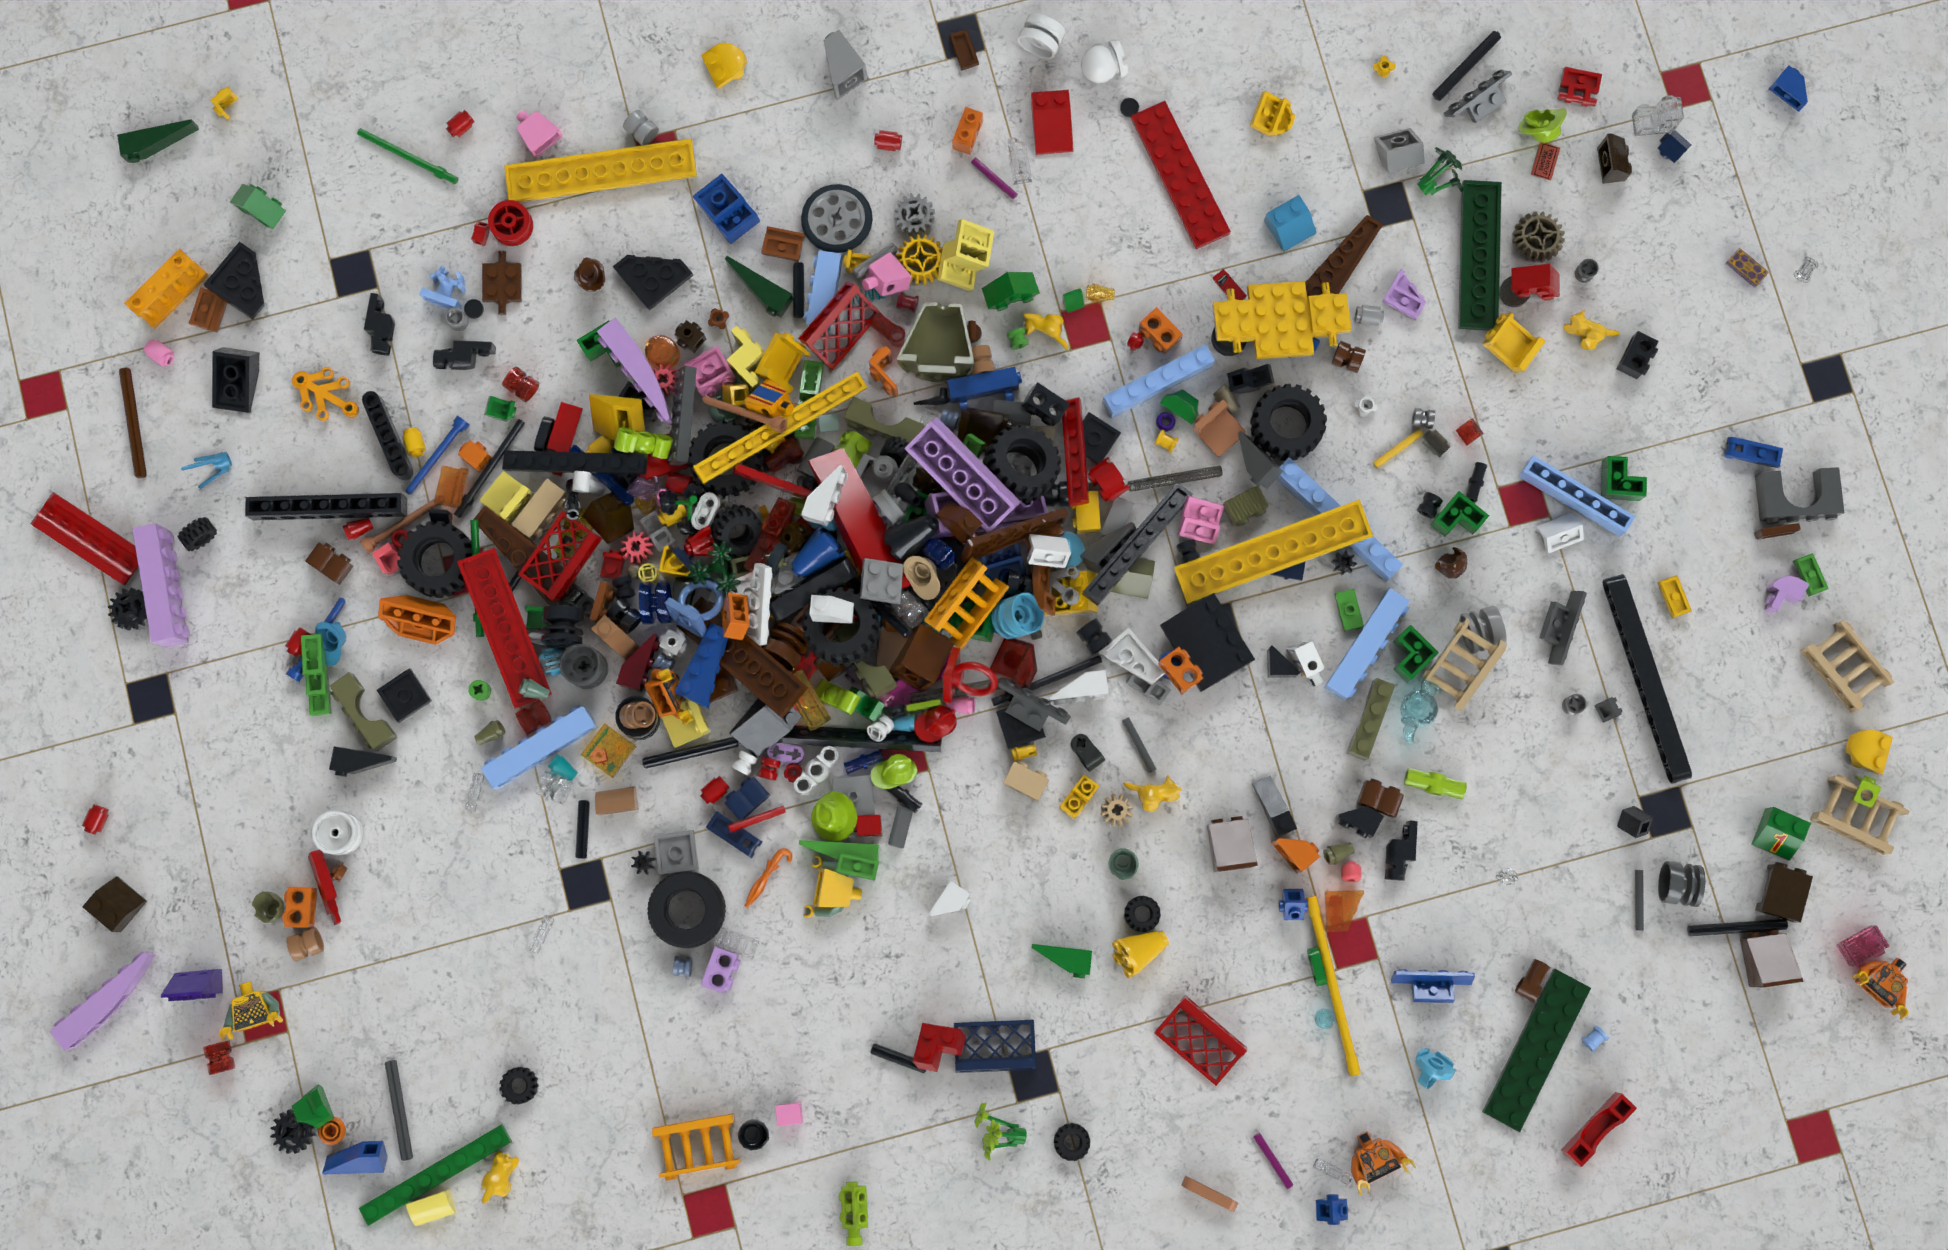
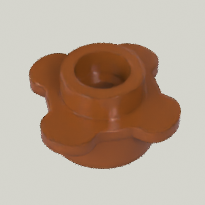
M716 308L712 309L708 325L724 329L729 313Z
M343 862L340 865L336 864L331 871L332 881L335 879L340 882L348 868L343 865Z

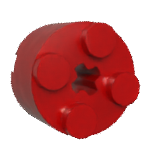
M1109 457L1089 469L1088 478L1094 487L1096 485L1099 486V494L1105 502L1108 500L1110 502L1130 489L1128 484L1125 485L1123 481L1125 479L1114 463H1110Z

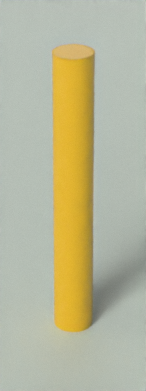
M1417 429L1373 462L1374 467L1379 468L1421 437L1423 435L1422 431Z

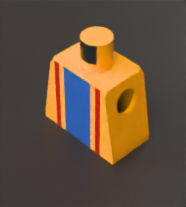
M768 378L744 400L747 410L771 418L781 416L783 413L790 415L794 410V405L791 403L788 391Z

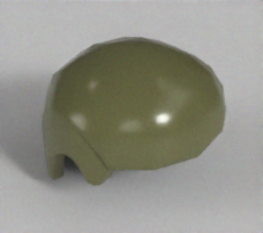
M261 892L255 896L252 902V906L256 910L255 917L264 923H273L281 918L283 914L284 902L276 893Z

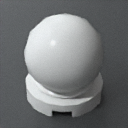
M1114 39L1108 41V47L1103 45L1094 46L1085 52L1081 61V70L1088 81L1096 84L1106 83L1115 74L1119 78L1128 75L1127 65L1123 66L1121 58L1125 55L1120 42Z

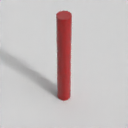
M780 806L727 825L731 833L784 814L786 810L784 806Z

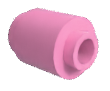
M153 339L146 343L144 352L153 361L161 366L170 365L173 362L174 351Z

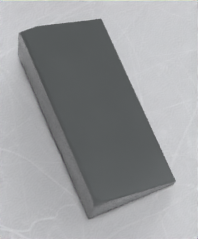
M902 806L897 807L888 842L890 846L904 848L913 814L912 810Z

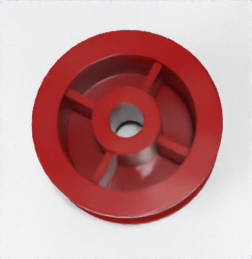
M502 201L496 204L489 213L488 226L490 231L500 243L506 246L523 244L533 232L531 215L525 206L517 201Z

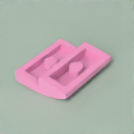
M1187 495L1180 519L1178 535L1215 545L1221 527L1218 524L1225 506Z

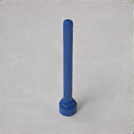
M458 415L455 417L452 425L453 428L406 488L407 494L414 492L457 434L466 430L470 424Z
M344 598L338 599L324 622H334L346 603ZM302 657L296 666L293 665L286 672V675L298 682L304 676L302 675Z

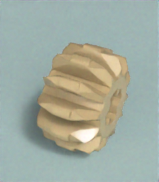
M1112 794V801L1107 797L1104 799L1108 805L1101 804L1100 807L1107 809V811L1101 812L1100 815H1108L1104 822L1107 823L1112 819V827L1115 826L1116 821H1118L1119 827H1122L1121 819L1125 823H1129L1130 821L1126 815L1132 817L1134 814L1127 810L1133 809L1134 806L1126 805L1130 801L1129 798L1124 802L1122 801L1123 794L1119 795L1118 800H1116V795ZM1114 805L1122 808L1119 816H1116V813H1112V810L1115 808Z

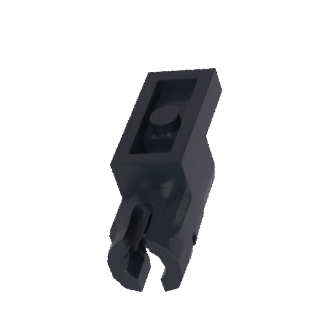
M370 293L364 330L369 335H373L371 336L370 351L378 355L389 356L391 346L387 342L393 341L395 320L390 314L381 313L385 306L383 298L377 293Z
M453 340V350L452 348L434 350L433 366L436 369H446L449 366L451 370H470L475 368L476 354L482 357H489V354H496V346L492 342Z
M1409 820L1406 821V825H1403L1402 836L1405 837V840L1391 839L1387 843L1385 863L1390 864L1393 868L1385 869L1386 880L1404 881L1408 866L1406 861H1416L1418 821Z

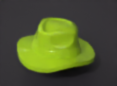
M1562 108L1529 111L1519 123L1518 130L1522 134L1532 135L1535 141L1541 143L1551 142L1561 135V125L1566 118L1567 110Z
M832 791L823 795L818 800L812 810L811 821L814 829L823 839L830 842H841L854 831L857 824V812L849 797L841 792Z

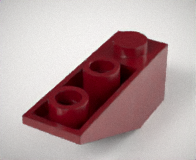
M653 634L622 664L616 682L617 685L642 693L643 688L645 689V684L649 681L647 677L648 671L652 670L655 659H653L654 653L660 647L657 634Z

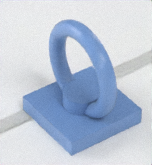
M706 580V585H702L700 581L696 585L691 582L680 592L678 602L669 597L665 605L673 622L703 639L707 631L704 621L715 617L721 611L724 604L723 591L716 590L719 585L710 580ZM701 587L711 589L716 595L714 607L703 614H700L691 605L685 604L688 594L694 589Z

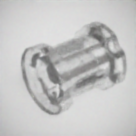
M1804 257L1802 265L1794 272V277L1801 282L1808 283L1814 270L1819 267V263L1811 257Z

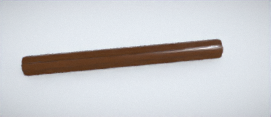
M129 368L119 369L134 476L136 478H145L147 474L132 374Z

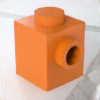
M469 440L468 443L466 442L460 447V452L458 453L464 461L479 473L492 458L485 452L487 448L478 441L475 444Z

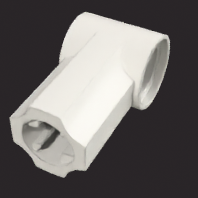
M574 471L572 491L602 496L603 492L606 491L607 484H605L604 479L594 477L589 472Z

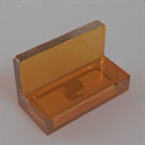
M442 466L434 503L452 508L460 507L469 469Z

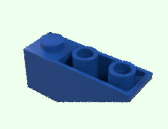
M362 1141L327 1156L322 1174L384 1173L388 1158L384 1142Z

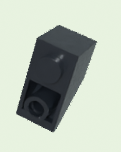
M1365 806L1336 815L1335 819L1339 820L1338 824L1347 829L1351 827L1357 830V835L1366 839L1367 837L1371 838L1374 836L1384 815Z

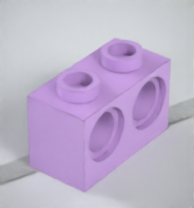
M714 947L701 985L721 993H726V990L730 991L734 981L731 978L733 971L738 970L741 962L738 959L739 954ZM724 955L730 958V964L727 967L722 966L720 962ZM717 974H720L724 979L723 984L720 986L714 983V977Z

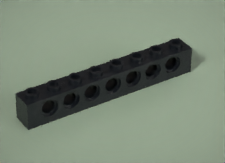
M402 493L246 497L245 516L253 521L406 517L407 497Z

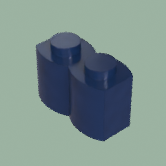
M749 777L740 784L741 788L737 792L733 790L725 797L726 801L724 804L739 821L744 820L771 796L755 777L751 779Z

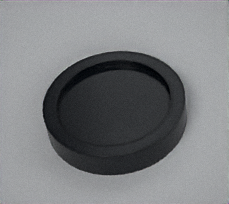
M1133 98L1124 99L1120 105L1121 113L1126 117H1131V115L1138 113L1139 103Z
M471 299L466 302L464 312L468 317L475 319L483 314L484 307L479 300Z

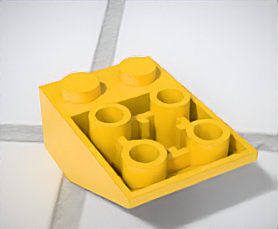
M589 394L593 431L614 441L620 427L635 430L636 433L645 431L642 399Z
M1086 570L1079 571V576L1076 579L1069 577L1057 579L1066 588L1071 587L1079 593V601L1074 605H1068L1062 600V594L1052 587L1051 595L1056 597L1055 615L1098 612V606L1082 595L1085 588L1097 574Z

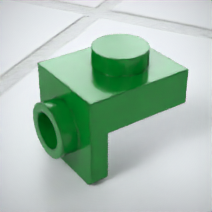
M489 396L484 415L507 422L515 416V401H506Z

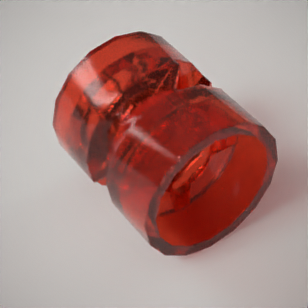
M516 366L505 376L502 386L511 393L515 392V396L523 402H527L537 392L539 382L533 377L527 376L526 372Z
M540 699L530 704L529 709L523 708L515 713L518 722L527 735L536 731L539 725L543 727L552 722L550 713ZM536 713L538 718L535 719L533 714Z
M230 1040L203 1047L205 1059L209 1060L207 1063L209 1075L236 1068L234 1058L229 1055L232 1052Z

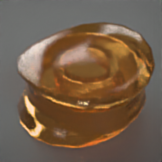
M657 335L647 341L645 355L657 367L662 364L664 369L667 365H670L672 368L679 362L680 350L671 338Z

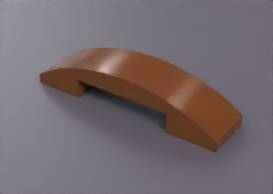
M1033 565L1032 584L1036 602L1041 610L1051 616H1055L1056 597L1049 593L1050 566Z

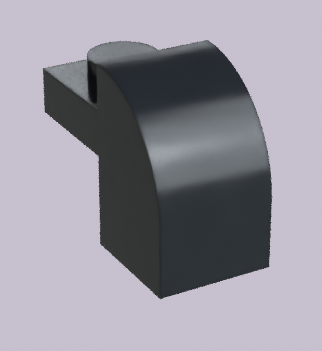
M1270 364L1253 369L1241 368L1227 373L1230 391L1237 394L1258 391L1261 387L1275 383Z

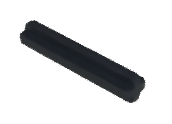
M795 262L793 265L794 318H803L804 264L802 262Z
M579 800L575 853V857L578 859L587 858L590 802L588 800Z
M876 1043L872 1045L870 1051L872 1055L921 1073L926 1072V1070L917 1068L913 1063V1057Z

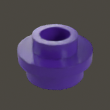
M1163 412L1158 415L1156 425L1160 430L1170 431L1175 426V418L1171 413ZM1168 420L1169 424L1163 425L1162 421Z

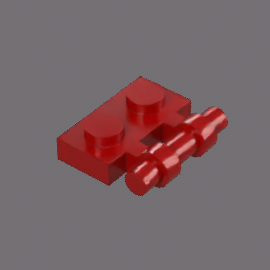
M1565 67L1560 87L1567 88V92L1559 91L1557 99L1564 100L1566 103L1575 102L1580 103L1581 106L1587 107L1590 105L1595 107L1597 99L1590 98L1591 94L1597 95L1599 93L1602 74ZM1574 90L1584 92L1583 96L1573 94Z

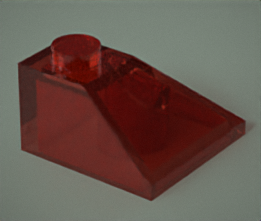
M1004 638L990 669L1000 677L1012 679L1016 684L1029 688L1037 672L1034 645L1018 639Z

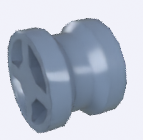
M944 409L940 420L950 431L954 432L960 413H951L948 409Z
M661 653L656 658L652 670L669 668L671 671L676 661L666 658V655Z
M675 956L673 976L683 974L685 977H690L692 957L683 959L680 956Z

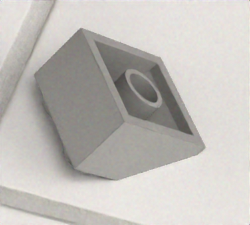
M1411 128L1374 137L1382 166L1388 173H1396L1405 168H1415L1425 163L1423 142Z

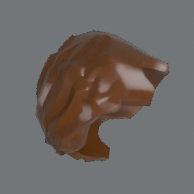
M586 257L575 270L574 280L587 292L600 290L605 283L604 266L600 261Z
M1453 547L1454 554L1446 553L1442 555L1434 566L1435 569L1449 579L1460 577L1465 572L1468 564L1465 552Z

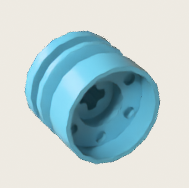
M1021 593L1000 600L993 608L991 615L992 624L996 632L1006 639H1015L1023 635L1035 633L1042 627L1045 617L1044 611L1038 606L1035 596L1030 593Z

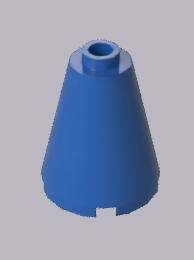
M822 525L816 528L791 563L793 566L791 570L798 578L800 576L805 578L846 555L845 551L841 553L840 549L842 546L829 531H822L824 528Z

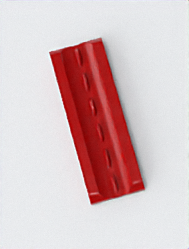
M52 492L42 509L30 523L123 585L127 584L139 567L134 544L55 492Z

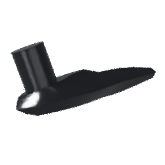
M942 387L940 388L939 396L913 403L914 405L947 404L950 402V399L947 398L948 389Z

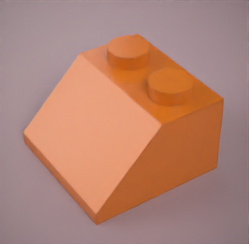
M1278 838L1271 842L1296 873L1303 872L1321 857L1318 854L1319 849L1313 842L1309 843L1303 840Z

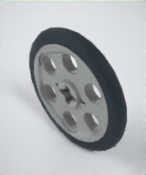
M842 184L828 185L815 191L805 202L801 214V226L807 239L815 247L834 253L847 252L848 249L853 250L867 238L873 221L872 210L865 196L857 189ZM835 196L839 201L836 205H830L828 199ZM854 202L857 205L855 210H847V203ZM818 208L824 210V214L821 217L814 215V211ZM839 213L841 220H837L834 226V219L832 217H836ZM852 220L860 222V226L856 229L851 228L849 224ZM825 226L828 231L825 235H820L817 233V229ZM838 232H843L846 237L844 240L838 241L835 239V235Z

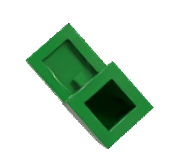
M851 686L849 691L861 697L854 711L875 722L881 716L885 704Z

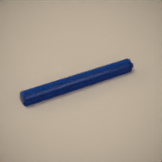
M573 445L569 449V452H584L577 445ZM593 474L626 506H631L634 503L635 499L609 474Z

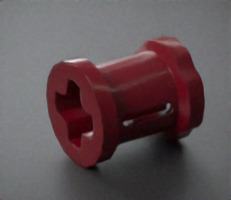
M900 292L896 308L909 309L915 313L919 296L911 297Z

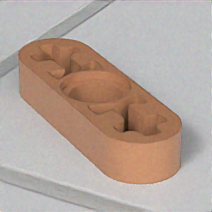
M1187 1176L1184 1177L1181 1186L1235 1212L1238 1205L1237 1201Z

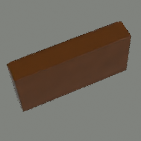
M967 29L950 34L949 38L961 71L978 66L979 61Z
M1799 523L1763 528L1754 532L1755 539L1759 540L1794 534L1800 531L1801 528Z

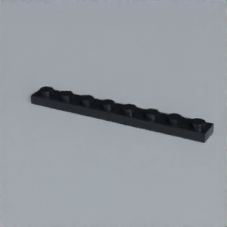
M504 450L502 469L505 471L574 473V471H584L592 474L646 475L648 456L646 454Z
M1176 483L1085 588L1082 595L1098 606L1184 507L1187 495L1192 496L1193 493L1179 483Z
M797 725L783 737V744L941 752L942 739L933 743L925 742L915 732L891 731L881 742H876L869 737L867 729Z

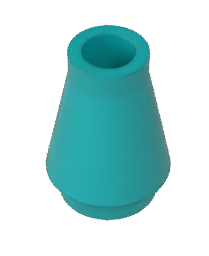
M558 754L548 765L551 772L569 781H572L578 774L571 764Z

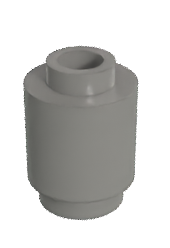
M1357 306L1355 322L1379 326L1380 322L1383 323L1384 311H1381V307Z

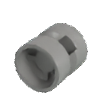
M640 110L632 112L623 123V128L632 136L634 135V139L641 145L650 144L659 132V128L652 121H648L646 115Z

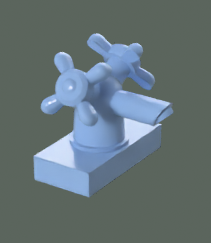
M441 266L434 274H430V278L433 279L434 283H437L438 280L440 281L436 292L422 288L419 295L424 301L441 307L461 309L462 305L460 302L451 298L454 287L461 289L462 293L466 292L464 277L461 276L459 271L456 272L458 279L446 277L445 275L449 272L445 270L444 266Z

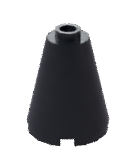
M926 514L890 526L884 532L886 546L890 545L892 548L890 553L897 560L904 563L908 557L916 556L939 530V521L935 516Z

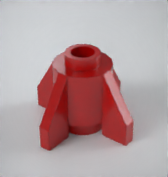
M710 526L697 531L694 536L689 535L685 540L684 549L687 555L692 557H713L707 553L714 550Z

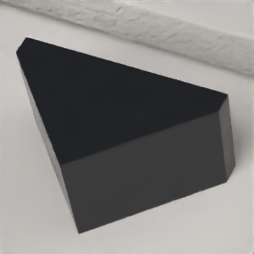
M1273 645L1267 650L1268 678H1295L1301 673Z

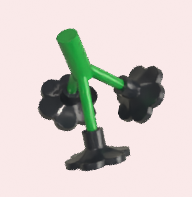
M690 483L682 492L685 500H678L676 494L670 491H665L659 499L661 511L667 513V515H673L679 505L685 504L688 507L687 517L682 518L677 523V528L680 529L682 535L689 534L694 536L697 531H700L693 527L691 518L692 505L697 507L701 496L705 494V488L702 485Z

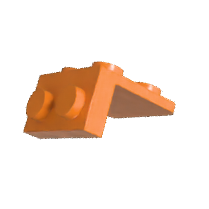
M887 346L882 349L880 347L872 354L873 357L869 360V374L876 382L880 381L883 384L882 388L889 396L892 394L896 397L898 396V387L883 371L892 362L891 350Z

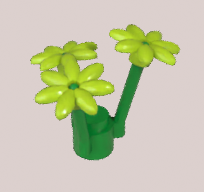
M985 1102L980 1105L979 1111L976 1112L977 1117L974 1123L976 1128H978L982 1120L991 1121L990 1126H986V1130L989 1133L984 1134L982 1138L984 1144L982 1149L985 1151L984 1156L986 1159L991 1160L990 1153L995 1148L1017 1147V1144H1025L1027 1132L1025 1128H1019L1018 1124H1012L989 1116V1113H986L985 1110L987 1104ZM1000 1125H1004L1011 1128L1008 1129L1007 1132H1001V1130H999ZM1006 1137L1009 1142L999 1143L998 1138Z

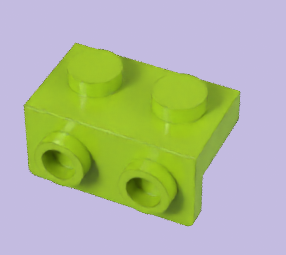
M847 430L842 434L840 444L833 451L844 448L856 469L864 453L867 454L872 442L856 431Z

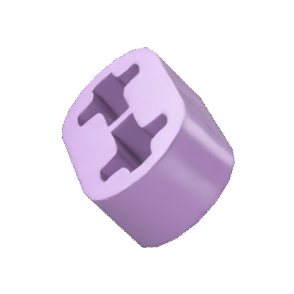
M776 742L767 750L769 758L786 763L798 764L805 757L803 749L796 745ZM775 746H778V749L784 751V754H777V757H774L771 749L773 750ZM797 749L801 756L793 760V757L787 755V752L793 753Z

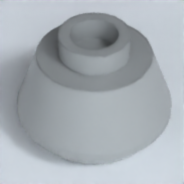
M880 456L872 464V475L880 482H889L897 475V463L889 456Z

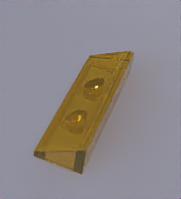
M800 669L792 674L804 683L808 689L795 703V706L810 731H813L830 721L831 717L803 670Z

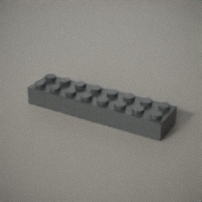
M684 366L675 372L674 405L671 411L673 413L671 419L672 427L669 433L673 442L667 458L669 465L681 466L688 463L697 372L695 367Z

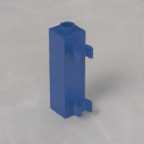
M1015 367L947 380L951 403L959 402L961 413L964 406L968 407L967 400L1004 393L1006 401H1014L1012 391L1019 390V384L1022 383L1021 374L1016 372Z

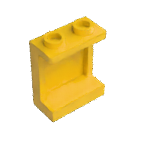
M1512 312L1501 314L1496 320L1497 324L1486 333V339L1482 345L1514 373L1524 372L1546 341L1542 337L1535 338L1513 319L1514 314Z
M775 332L754 373L763 380L768 378L785 388L788 394H791L794 387L788 382L801 357H809L811 353L806 350L804 344L794 341V337L791 334Z

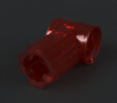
M881 312L872 319L870 326L885 337L892 346H903L906 340L903 327L896 325ZM895 333L902 335L898 340L892 338Z
M792 437L784 441L778 450L763 461L770 471L775 474L787 464L799 460L804 455V451Z

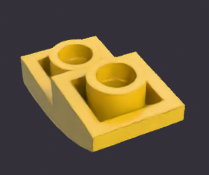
M1084 774L1059 806V809L1075 820L1100 786Z

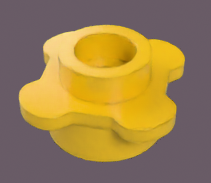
M1381 56L1379 62L1373 65V69L1383 78L1388 77L1390 71L1396 68L1395 63L1390 62L1387 56Z

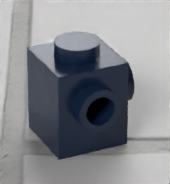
M1674 130L1671 134L1667 132L1659 140L1661 144L1657 149L1660 150V154L1665 159H1670L1675 163L1692 144Z

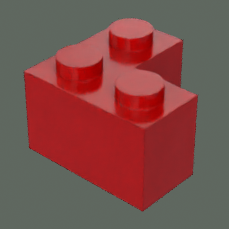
M1551 264L1511 268L1512 291L1516 296L1529 297L1530 294H1537L1540 299L1545 301L1553 300L1554 297H1560V274Z
M922 1023L913 1063L918 1069L938 1072L942 1053L962 1056L966 1036L961 1029Z

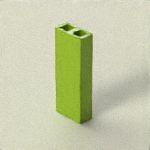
M940 699L909 704L906 705L907 712H913L940 706L941 702Z

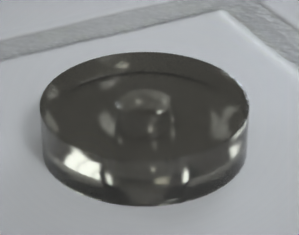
M1511 277L1505 279L1499 288L1501 301L1509 307H1520L1530 298V296L1518 297L1512 292Z

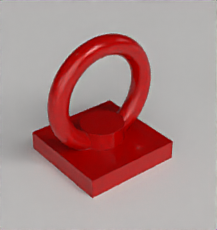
M952 647L943 674V702L951 703L956 687L972 696L982 697L990 695L998 687V678L993 670L978 662L960 663V648ZM964 670H977L984 673L989 678L990 685L983 689L972 688L963 683Z

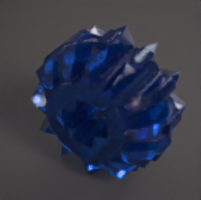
M936 537L928 541L922 549L924 556L930 559L940 570H947L956 560V555L952 548Z

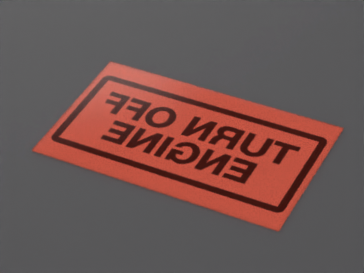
M1540 142L1531 175L1551 180L1560 147Z

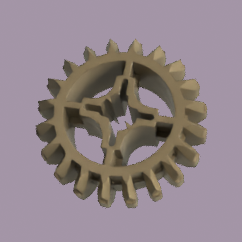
M1535 211L1532 215L1528 213L1525 218L1522 217L1514 227L1516 230L1512 233V236L1515 237L1512 243L1517 244L1515 250H1521L1519 256L1525 254L1527 255L1525 259L1529 260L1531 257L1533 263L1538 259L1543 263L1545 258L1549 261L1552 259V256L1556 257L1558 251H1561L1563 248L1562 244L1565 242V238L1562 237L1565 231L1560 230L1562 224H1556L1558 218L1552 220V214L1546 217L1544 211L1540 215ZM1533 225L1532 232L1525 235V228ZM1552 239V246L1545 249V242Z

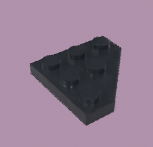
M239 241L204 283V287L253 320L265 306L256 252Z
M626 255L612 266L649 311L694 276L681 259L674 258L672 260L662 259V257Z

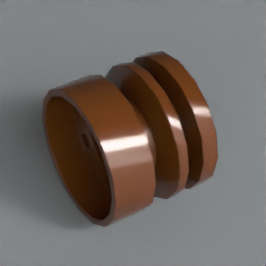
M777 621L774 629L770 631L772 639L767 638V645H762L761 647L788 671L794 672L801 662L799 654H805L807 652L806 648H809L800 629L786 622Z

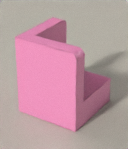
M793 1102L792 1104L777 1105V1126L802 1124V1103Z

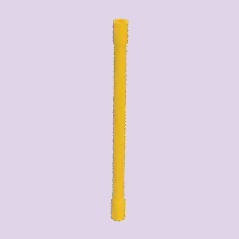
M1317 896L1308 897L1305 900H1308V913L1311 917L1345 1052L1349 1076L1359 1075L1361 1070L1351 1039L1320 916L1321 911Z

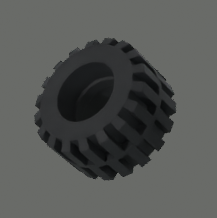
M733 504L732 508L729 506L724 507L725 511L722 512L720 510L718 512L719 516H715L713 519L715 524L711 525L714 541L719 547L725 541L726 548H733V551L728 554L730 557L732 555L735 558H739L740 555L746 557L748 553L752 555L755 553L753 551L755 548L759 549V542L764 540L761 536L765 535L762 522L749 507L746 508L744 505L740 504L738 507L737 504ZM738 524H746V530L740 537L729 538L733 527Z

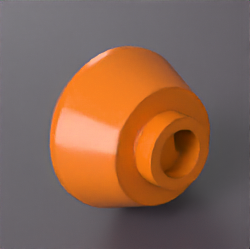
M334 1117L318 1128L320 1140L328 1145L339 1143L346 1133L345 1124L338 1117Z

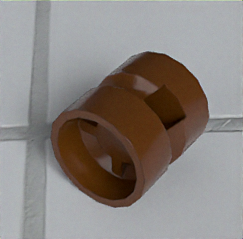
M1340 341L1332 364L1341 368L1346 366L1347 370L1358 373L1366 350L1357 346L1351 348V344Z

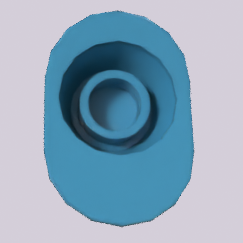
M320 622L315 628V634H322L327 666H333L340 660L341 647L345 644L347 636L340 622Z

